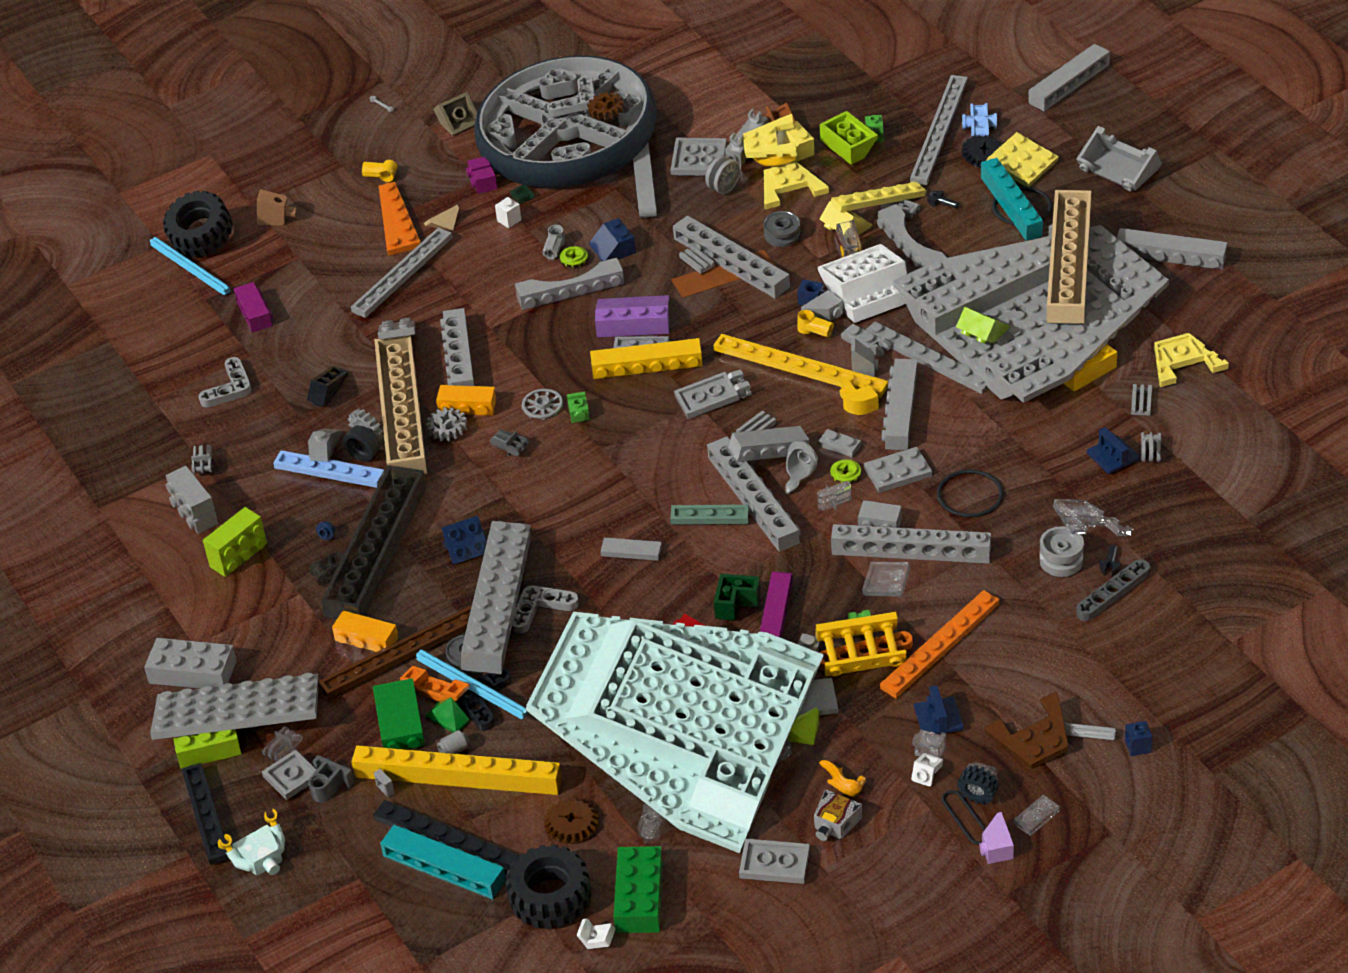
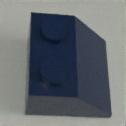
M620 218L603 223L589 242V246L601 261L614 258L619 260L636 253L634 236Z

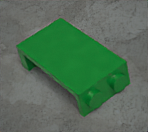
M413 678L373 686L383 748L406 750L425 746Z

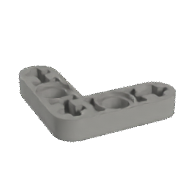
M585 75L577 80L579 96L549 103L547 105L549 116L557 117L587 110L589 100H593V96H595L592 77Z
M231 357L225 361V368L230 383L204 390L199 394V401L202 407L216 406L245 397L251 393L250 382L239 358ZM223 392H229L226 395H221Z
M539 586L526 587L515 609L512 631L517 634L527 632L538 607L564 611L577 609L579 606L577 594L572 591ZM549 596L556 597L554 600L551 601L546 600V598ZM525 607L531 608L528 612L521 611Z

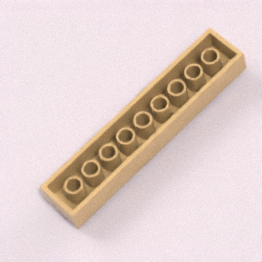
M1055 190L1047 295V323L1084 324L1091 191Z
M411 335L374 339L386 460L390 480L427 474Z

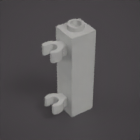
M753 109L750 110L748 113L749 119L737 134L732 133L730 143L725 149L726 157L737 161L740 166L747 160L744 150L743 133L768 123V118L763 117L761 111L755 115Z

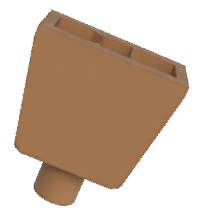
M260 189L257 198V225H284L287 216L296 217L297 207L287 206V197L285 195Z

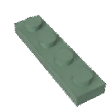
M671 505V524H748L749 505Z

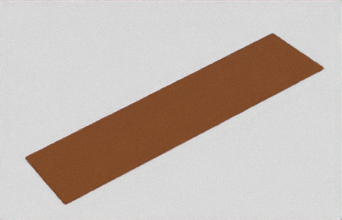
M765 250L753 253L774 265ZM715 265V267L702 274L695 271L673 278L671 281L683 298L741 278L721 266Z

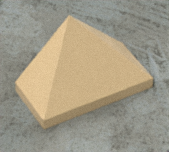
M458 205L427 220L424 225L453 230L459 210Z

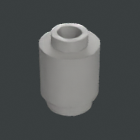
M457 730L442 738L437 743V747L440 753L458 754L468 749L469 739L465 732L461 733Z

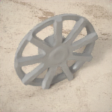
M551 389L534 390L527 394L522 401V410L529 418L542 420L553 415L556 416L563 407L561 395ZM538 392H546L545 396H539ZM550 392L556 395L551 399L548 398ZM534 394L536 399L534 401L528 399V397ZM558 399L560 400V403H552ZM525 402L530 403V404H534V405L525 406ZM547 410L550 413L544 414V411Z

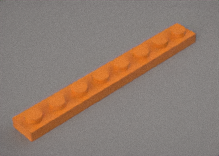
M983 590L880 683V689L897 699L999 605V599Z

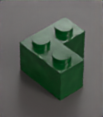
M720 573L713 602L715 619L735 620L738 606L758 607L761 594L760 577Z

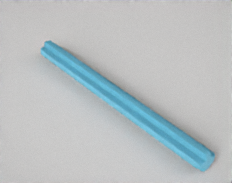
M154 237L150 240L152 247L221 294L227 295L230 293L228 285L159 238Z
M420 650L416 654L417 660L451 680L456 679L470 685L469 690L518 718L524 719L528 715L526 707L425 650Z

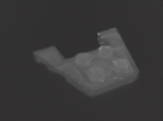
M1055 499L1052 505L1071 534L1085 535L1088 529L1086 525L1090 527L1104 525L1117 536H1131L1133 531L1129 526H1120L1118 519L1105 517L1103 515L1104 511L1085 500Z

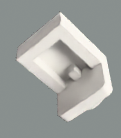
M586 918L581 922L577 937L587 949L609 947L615 927L612 924L593 926Z

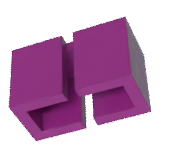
M485 157L467 161L468 168H466V174L470 178L472 188L475 187L477 194L497 189L494 171L490 162Z

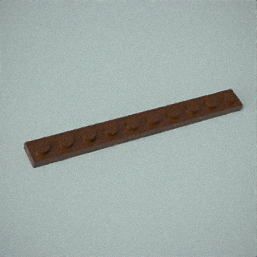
M472 605L319 680V687L329 699L416 656L420 650L426 651L466 631Z

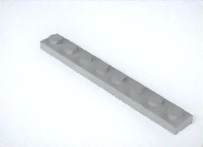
M437 228L351 306V311L366 318L452 239V233Z
M874 322L866 329V331L888 340L892 346L891 349L911 359H917V362L981 394L988 389L984 379L979 375H975L968 367L886 326Z

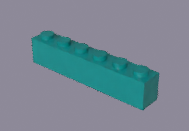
M996 157L981 162V179L1011 221L1014 222L1023 238L1029 241L1042 237L1043 220L999 159Z
M393 825L380 843L384 857L490 899H494L506 881L504 867L498 863L483 860L481 857L465 853L459 848L455 849L441 841L437 842L429 839L423 834L419 835L411 832L405 827L401 828Z

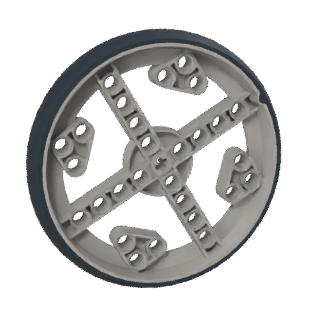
M585 55L557 57L537 62L514 72L499 82L487 94L476 115L474 127L475 142L481 156L490 162L492 169L510 181L540 188L576 186L606 177L631 162L642 151L652 136L657 119V106L652 90L644 78L621 62L604 57ZM589 75L592 77L595 96L597 97L599 93L608 92L610 94L616 89L620 90L615 95L620 94V97H623L625 108L623 113H619L617 117L619 125L627 127V129L624 130L590 118L588 109L551 117L547 110L549 102L529 96V94L540 90L541 96L544 99L572 95L578 92L577 80L582 76ZM506 111L541 124V128L513 153L511 150L517 147V140L512 116L505 114ZM579 137L604 146V148L591 153L590 145L585 142L558 147L551 152L553 161H539L559 141Z

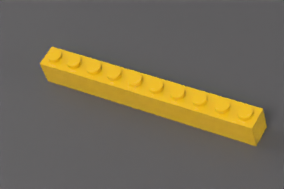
M356 746L351 761L355 778L375 779L374 772L381 769L392 781L550 795L559 794L562 782L560 763L368 746Z

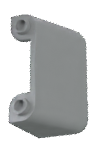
M1097 126L1076 159L1081 170L1084 172L1090 171L1122 185L1128 191H1136L1159 170L1162 162L1156 150L1152 148L1147 150L1143 148L1142 151L1117 141L1113 135H1106V129Z

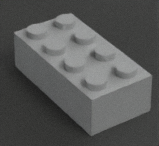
M156 638L144 669L149 684L190 688L217 687L229 683L237 660L233 645Z

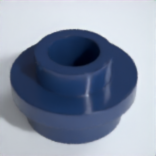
M325 521L317 525L316 531L322 539L330 540L334 536L335 527L332 523Z

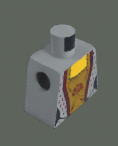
M825 790L814 814L817 838L822 841H826L830 835L839 839L843 838L862 819V804Z

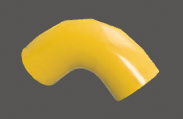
M767 154V157L753 158L757 163L769 167L781 166L796 161V156H791V154H783V157H777L776 154Z

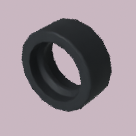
M357 425L352 427L343 438L345 449L350 455L360 461H370L380 450L379 439L371 430L364 426ZM357 439L364 443L366 447L362 446Z

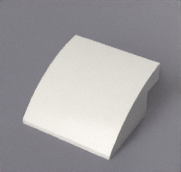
M882 244L818 267V271L827 289L843 300V312L854 323L906 304L904 296L893 287L894 280L907 275L905 261Z

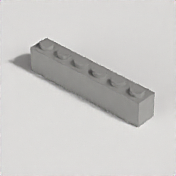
M1093 44L1032 87L1028 93L1029 104L1042 111L1047 110L1106 68L1110 63V51Z
M1123 228L1119 229L1117 236L1121 242L1146 260L1223 270L1227 242Z
M895 358L894 366L890 367V377L892 379L889 378L888 389L891 391H887V402L889 404L885 405V415L887 417H884L883 428H886V430H882V441H885V449L907 450L909 447L917 381V359Z

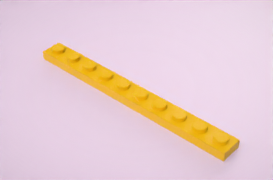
M721 334L713 345L714 351L841 387V381L848 379L856 390L870 385L877 393L878 398H881L888 388V381L724 334Z

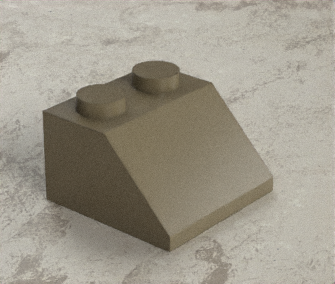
M467 92L445 101L433 109L440 124L451 135L475 125L477 111Z

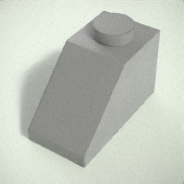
M828 290L803 305L801 311L810 310L814 313V317L831 322L843 315V300Z
M851 339L852 371L875 377V371H878V359L874 360V352L858 340Z

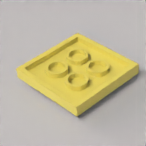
M1016 132L991 154L987 160L997 157L1013 180L1025 187H1030L1058 161L1059 156Z

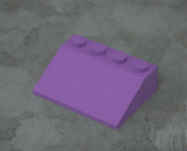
M669 295L598 299L595 309L597 337L669 334Z

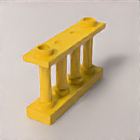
M896 612L816 624L815 635L817 642H825L829 662L825 663V676H839L844 673L887 666L897 667L906 661V650H897L893 630L897 629ZM883 631L885 632L889 652L878 654L873 633ZM865 635L869 656L857 657L853 636ZM845 638L850 659L837 660L833 639Z

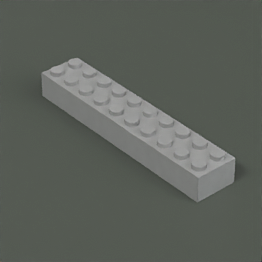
M492 521L461 650V670L502 674L530 545V525L502 521Z

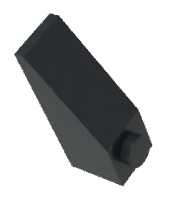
M331 366L310 382L307 401L312 402L315 406H324L329 403L349 371Z

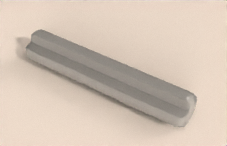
M1064 722L1066 735L1115 740V728Z

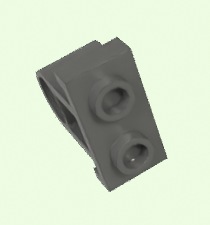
M319 755L313 760L316 771L310 777L308 784L314 801H328L343 782L349 789L354 784L352 770L349 767L339 765L331 759L323 758Z

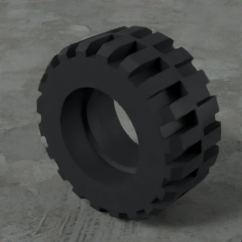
M193 191L191 194L186 193L184 194L185 196L177 198L176 202L169 206L170 209L166 211L163 219L164 232L176 251L188 257L190 255L192 257L200 255L204 257L208 253L216 252L217 248L224 246L223 243L228 241L229 234L231 235L233 220L222 199L208 191ZM208 218L199 228L188 230L190 225L197 220Z
M551 844L548 847L539 845V848H530L526 854H520L517 857V861L514 860L507 871L506 888L510 907L517 918L522 919V922L527 925L531 923L535 928L542 926L545 929H552L553 926L563 927L564 923L567 922L570 924L576 920V916H581L584 908L590 902L591 887L586 863L580 858L579 854L575 851L570 852V849L562 846V848H559L558 845ZM545 880H559L566 883L561 889L552 893L543 894L531 890L536 884Z

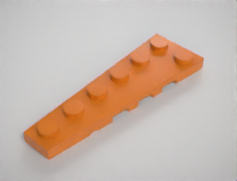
M391 182L379 185L388 256L415 249L421 242L396 183Z

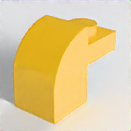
M848 379L841 381L840 396L843 399L844 410L851 414L864 415L879 409L878 395L870 385L856 390Z

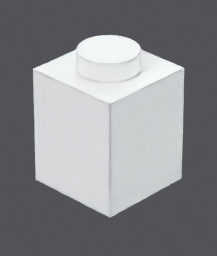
M507 197L495 205L497 221L502 225L510 228L521 221L520 206L514 200Z

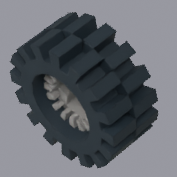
M970 765L964 769L957 782L958 791L960 793L963 792L962 796L964 798L966 796L969 797V801L975 800L976 804L980 802L981 805L988 804L992 801L999 788V781L995 780V775H990L991 771H984V767L979 769L978 765H974V767Z

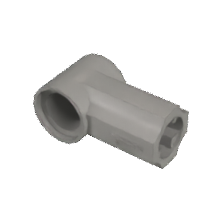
M552 225L548 229V238L542 253L549 260H554V258L558 257L561 247L565 244L564 229L561 225Z

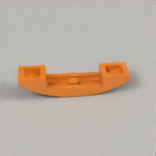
M412 666L400 677V681L413 678L415 691L436 701H442L450 697L456 701L470 688L468 683L456 679L449 683L431 677L427 670Z

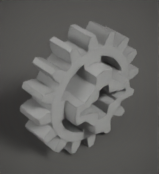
M444 407L443 411L437 409L436 414L431 413V418H427L428 423H426L429 435H433L434 439L439 437L440 441L446 438L450 441L451 437L457 439V435H463V431L467 430L465 414L460 413L459 409L454 411L453 407L450 410Z
M357 409L349 415L348 421L350 423L348 425L350 427L364 426L377 436L379 442L383 440L384 435L382 434L383 430L379 428L380 423H377L376 418L371 417L370 413L366 414L365 410Z

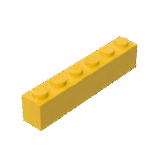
M699 338L590 351L593 379L702 366Z

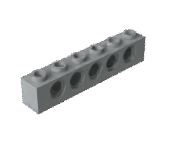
M464 308L443 311V319H440L441 329H445L442 330L443 341H446L443 342L444 353H448L444 354L445 363L449 365L446 366L447 377H451L447 378L448 385L474 386Z

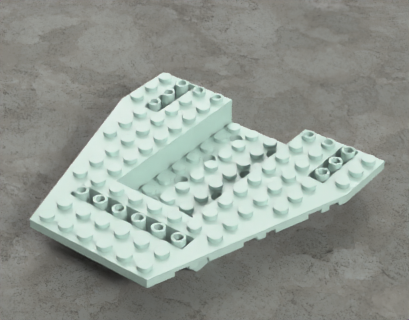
M573 612L526 705V711L678 829L740 853L768 788L774 767L818 671L823 654L767 632L754 634L749 633L748 630L736 632L727 631V628L702 625L689 627L684 626V623L671 625L663 624V621L637 618L625 620L620 619L619 616L606 618L598 617V614ZM652 666L660 668L662 670L655 671L652 669ZM693 681L695 683L700 684L701 686H693L690 682ZM643 697L647 702L640 703L637 701V698ZM729 697H734L740 701L734 702ZM769 712L775 713V714H777V715H779V716H778V717H772V716L769 714ZM684 713L686 718H678L676 714ZM722 728L726 731V733L719 734L715 731V729ZM760 743L765 746V749H757L755 744Z

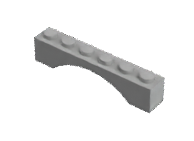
M897 204L878 211L877 224L879 228L886 232L887 236L896 243L898 248L902 249L906 257L910 258L917 268H922L934 261L947 258L942 252L926 248L910 237L905 228V213Z
M614 258L599 262L587 273L572 279L552 282L531 279L515 283L516 296L521 309L524 310L623 285L624 276L618 259Z

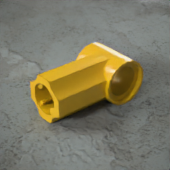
M386 160L384 163L364 162L362 165V175L364 177L380 178L384 182H391L397 172L398 165L393 160Z
M802 310L798 313L797 329L800 333L809 334L813 332L828 338L830 337L834 323L814 317V313L810 310Z

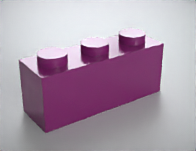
M254 282L233 288L236 302L251 332L271 327L273 314L270 308L267 309L268 305L266 299L262 296L260 288H256Z

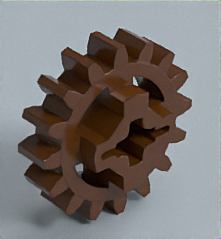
M608 92L599 93L598 97L593 96V100L590 99L589 104H587L589 115H592L593 119L596 117L598 120L604 118L605 121L613 119V116H619V113H623L625 108L623 97H620V94L615 95L614 92L610 94Z

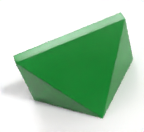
M452 697L438 702L425 715L427 719L452 733L457 730L461 731L470 722L469 718Z

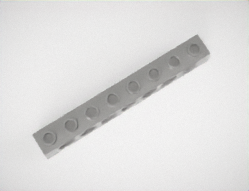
M686 216L673 225L674 240L688 248L691 246L696 247L712 259L715 264L776 299L790 288L789 274L751 253L697 220Z
M724 437L707 444L709 460L742 504L749 505V513L776 549L781 552L800 544L799 535H801L799 526L792 522L790 514L783 510L780 501H776L771 489L766 488L763 479L757 476L754 467L749 465L747 461L737 462L728 448L730 439Z
M833 524L831 549L832 555L990 563L991 533Z

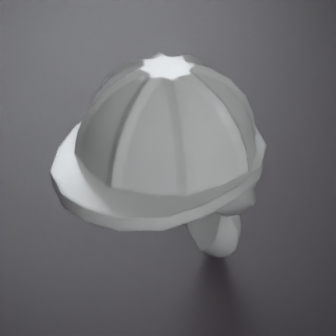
M796 440L788 448L786 470L790 480L786 483L787 494L796 490L801 480L810 477L818 465V457L814 449L804 441Z

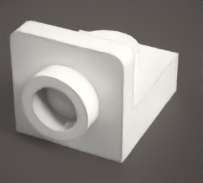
M923 753L914 762L911 780L931 786L934 774L942 767L943 759Z

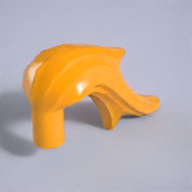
M826 760L819 762L832 776V779L827 781L830 785L849 797H855L860 793L866 782L865 777L859 776L856 781L847 779L842 774L843 767L838 768Z

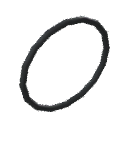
M1018 186L1020 190H1031L1039 193L1047 200L1048 210L1041 217L1044 220L1050 214L1052 208L1049 196L1033 187ZM994 198L991 207L994 215L1001 221L1014 225L1013 221L1007 220L997 213L995 208L997 200Z
M975 469L951 473L940 482L937 488V500L941 506L953 515L962 517H979L988 514L999 506L1003 498L1002 486L998 480L987 472ZM975 473L983 475L994 481L999 489V497L992 507L979 513L954 511L946 506L941 499V489L944 483L951 477L960 474Z

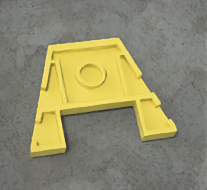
M792 114L743 133L746 158L767 157V154H776L777 157H783V154L797 156L795 142L778 145L777 131L794 128Z
M797 162L764 170V207L766 210L780 206V200L777 196L780 193L808 186L814 197L829 193V187Z
M1189 333L1154 342L1160 387L1176 383L1177 377L1172 369L1193 365L1198 362L1205 361L1212 373L1228 369L1229 363L1225 359H1219L1218 354L1214 351H1208L1202 342Z

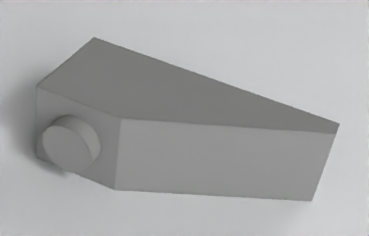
M324 428L313 431L308 440L309 459L311 461L328 462L342 435V430Z

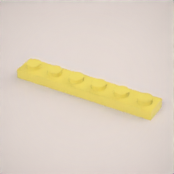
M910 182L908 184H898L892 187H883L881 189L833 197L831 205L839 212L923 197L926 190L919 183Z

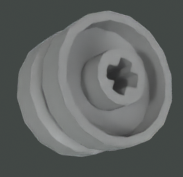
M1065 526L1053 527L1045 531L1040 538L1039 560L1042 569L1048 574L1057 577H1068L1076 574L1083 565L1084 540L1082 535L1075 529Z

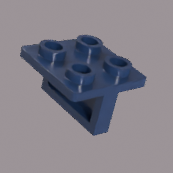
M1106 427L1099 430L1098 444L1087 449V454L1107 474H1111L1139 460V455L1118 435L1110 432Z
M473 516L441 528L445 539L442 542L444 548L448 549L453 564L484 554L487 542L478 516Z
M938 686L929 687V696H926L925 702L914 703L915 714L923 737L963 730V723L954 697L941 698Z

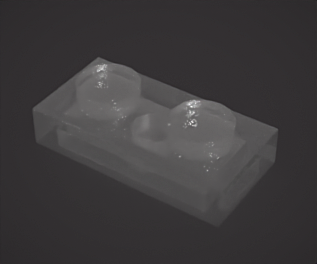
M1042 795L1014 818V825L1031 836L1059 812V805L1045 795Z

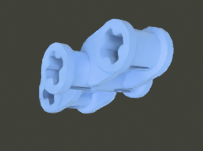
M971 103V116L962 114L963 129L971 127V137H977L978 135L984 137L985 134L989 137V127L997 128V113L988 115L987 103L984 105H974Z

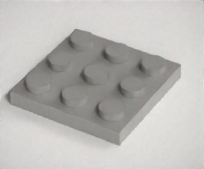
M676 138L670 169L671 175H706L712 161L718 156H725L727 138Z

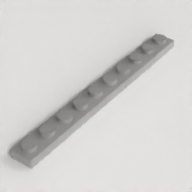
M950 76L911 174L910 182H917L920 185L928 184L967 85V77Z

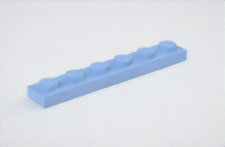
M282 450L273 463L275 469L375 488L379 487L385 476L383 469L330 459L328 462L311 461L309 455Z

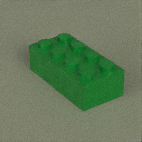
M661 846L618 847L614 901L616 933H660L663 873Z

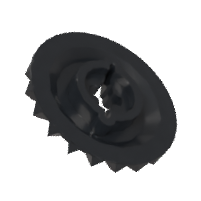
M986 134L984 137L980 135L977 137L972 136L971 139L967 138L966 142L963 143L962 156L971 165L981 168V162L986 161L1003 143L999 142V139H993V136L987 137ZM983 148L986 150L985 155H983Z

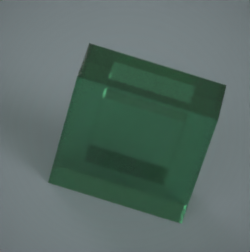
M525 184L510 191L511 197L519 204L534 198V192Z

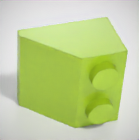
M964 307L956 325L957 328L962 330L961 334L971 337V335L977 336L976 340L984 344L987 341L995 343L1010 327L1003 322L967 307Z

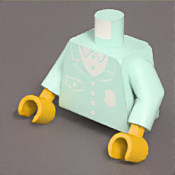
M272 809L275 815L272 819L267 817L266 812L264 814L265 821L270 823L271 827L265 825L233 843L232 846L230 845L232 838L228 834L224 835L228 844H223L220 839L218 840L219 848L227 850L226 854L236 868L248 872L251 871L255 875H260L265 871L269 875L278 873L280 870L278 864L282 862L281 854L284 852L285 837L280 824L276 822V810Z

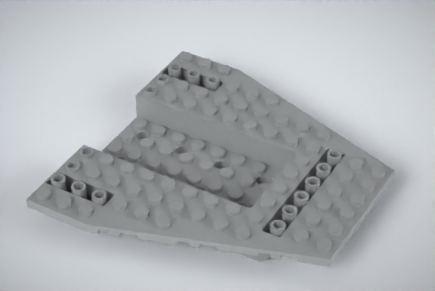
M1099 225L1090 227L1084 324L1047 323V295L1052 236L940 259L894 280L893 287L904 296L914 322L962 365L968 367L975 375L982 377L984 383L1000 399L1015 395L1024 403L1069 381L1074 376V372L1081 370L1083 364L1088 359L1091 360L1107 345V341L1117 335L1119 329L1127 326L1140 313L1142 307H1146L1154 296L1157 297L1169 285V279L1103 226ZM964 307H967L1003 322L1010 327L995 343L987 341L984 344L976 340L977 336L971 335V337L961 334L962 330L957 328L956 325Z

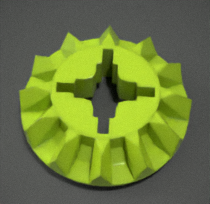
M568 247L560 253L561 264H565L566 267L572 266L573 268L576 265L580 267L588 259L587 251L582 247Z
M840 460L831 466V477L834 478L835 482L840 481L841 484L848 482L850 484L852 480L857 481V478L861 476V467L855 461Z

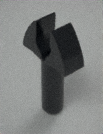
M930 191V196L927 195V202L932 207L939 203L955 209L959 206L957 201L945 198L944 191Z
M1116 545L1110 546L1106 561L1099 560V569L1104 576L1105 570L1109 567L1112 569L1111 577L1116 575L1121 569V562H1115L1118 549Z

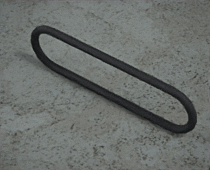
M954 790L945 792L942 795V803L969 841L977 845L982 843V841H975L971 838L945 802V796L951 793L958 795L980 827L985 831L986 828L959 792Z

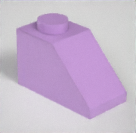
M1002 812L997 813L982 833V843H979L981 855L986 857L988 864L1013 859L1014 845Z

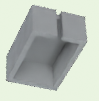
M187 466L166 475L168 483L165 485L171 494L169 500L173 507H177L180 516L186 518L190 529L194 528L200 534L218 525L211 496Z

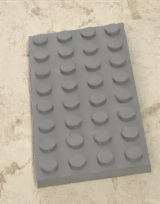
M305 673L295 677L266 678L256 682L244 681L241 684L232 685L227 683L217 687L205 686L194 690L183 689L179 692H162L157 694L150 732L151 739L316 719L319 676L318 674Z

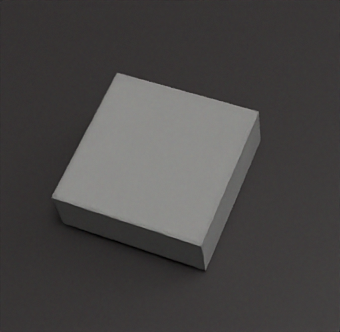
M381 769L375 771L376 786L387 797L394 795L392 780Z

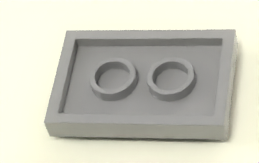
M402 318L400 322L393 323L392 320L383 321L378 328L379 339L413 335L416 328L415 320Z
M917 447L864 463V469L878 493L932 477V470Z
M745 839L739 878L804 884L810 844Z

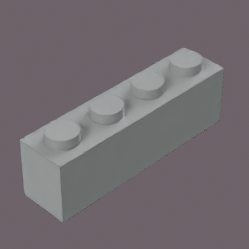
M801 426L732 433L728 448L737 462L787 457L788 448L792 442L799 440L809 444V438Z

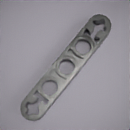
M1142 559L1132 562L1079 602L1076 608L1077 617L1082 621L1093 619L1146 579L1150 573V564ZM1129 577L1132 581L1125 582L1122 578ZM1109 588H1117L1118 591H1117V592H1110L1108 589H1109ZM1102 598L1105 601L1098 603L1095 601V599Z

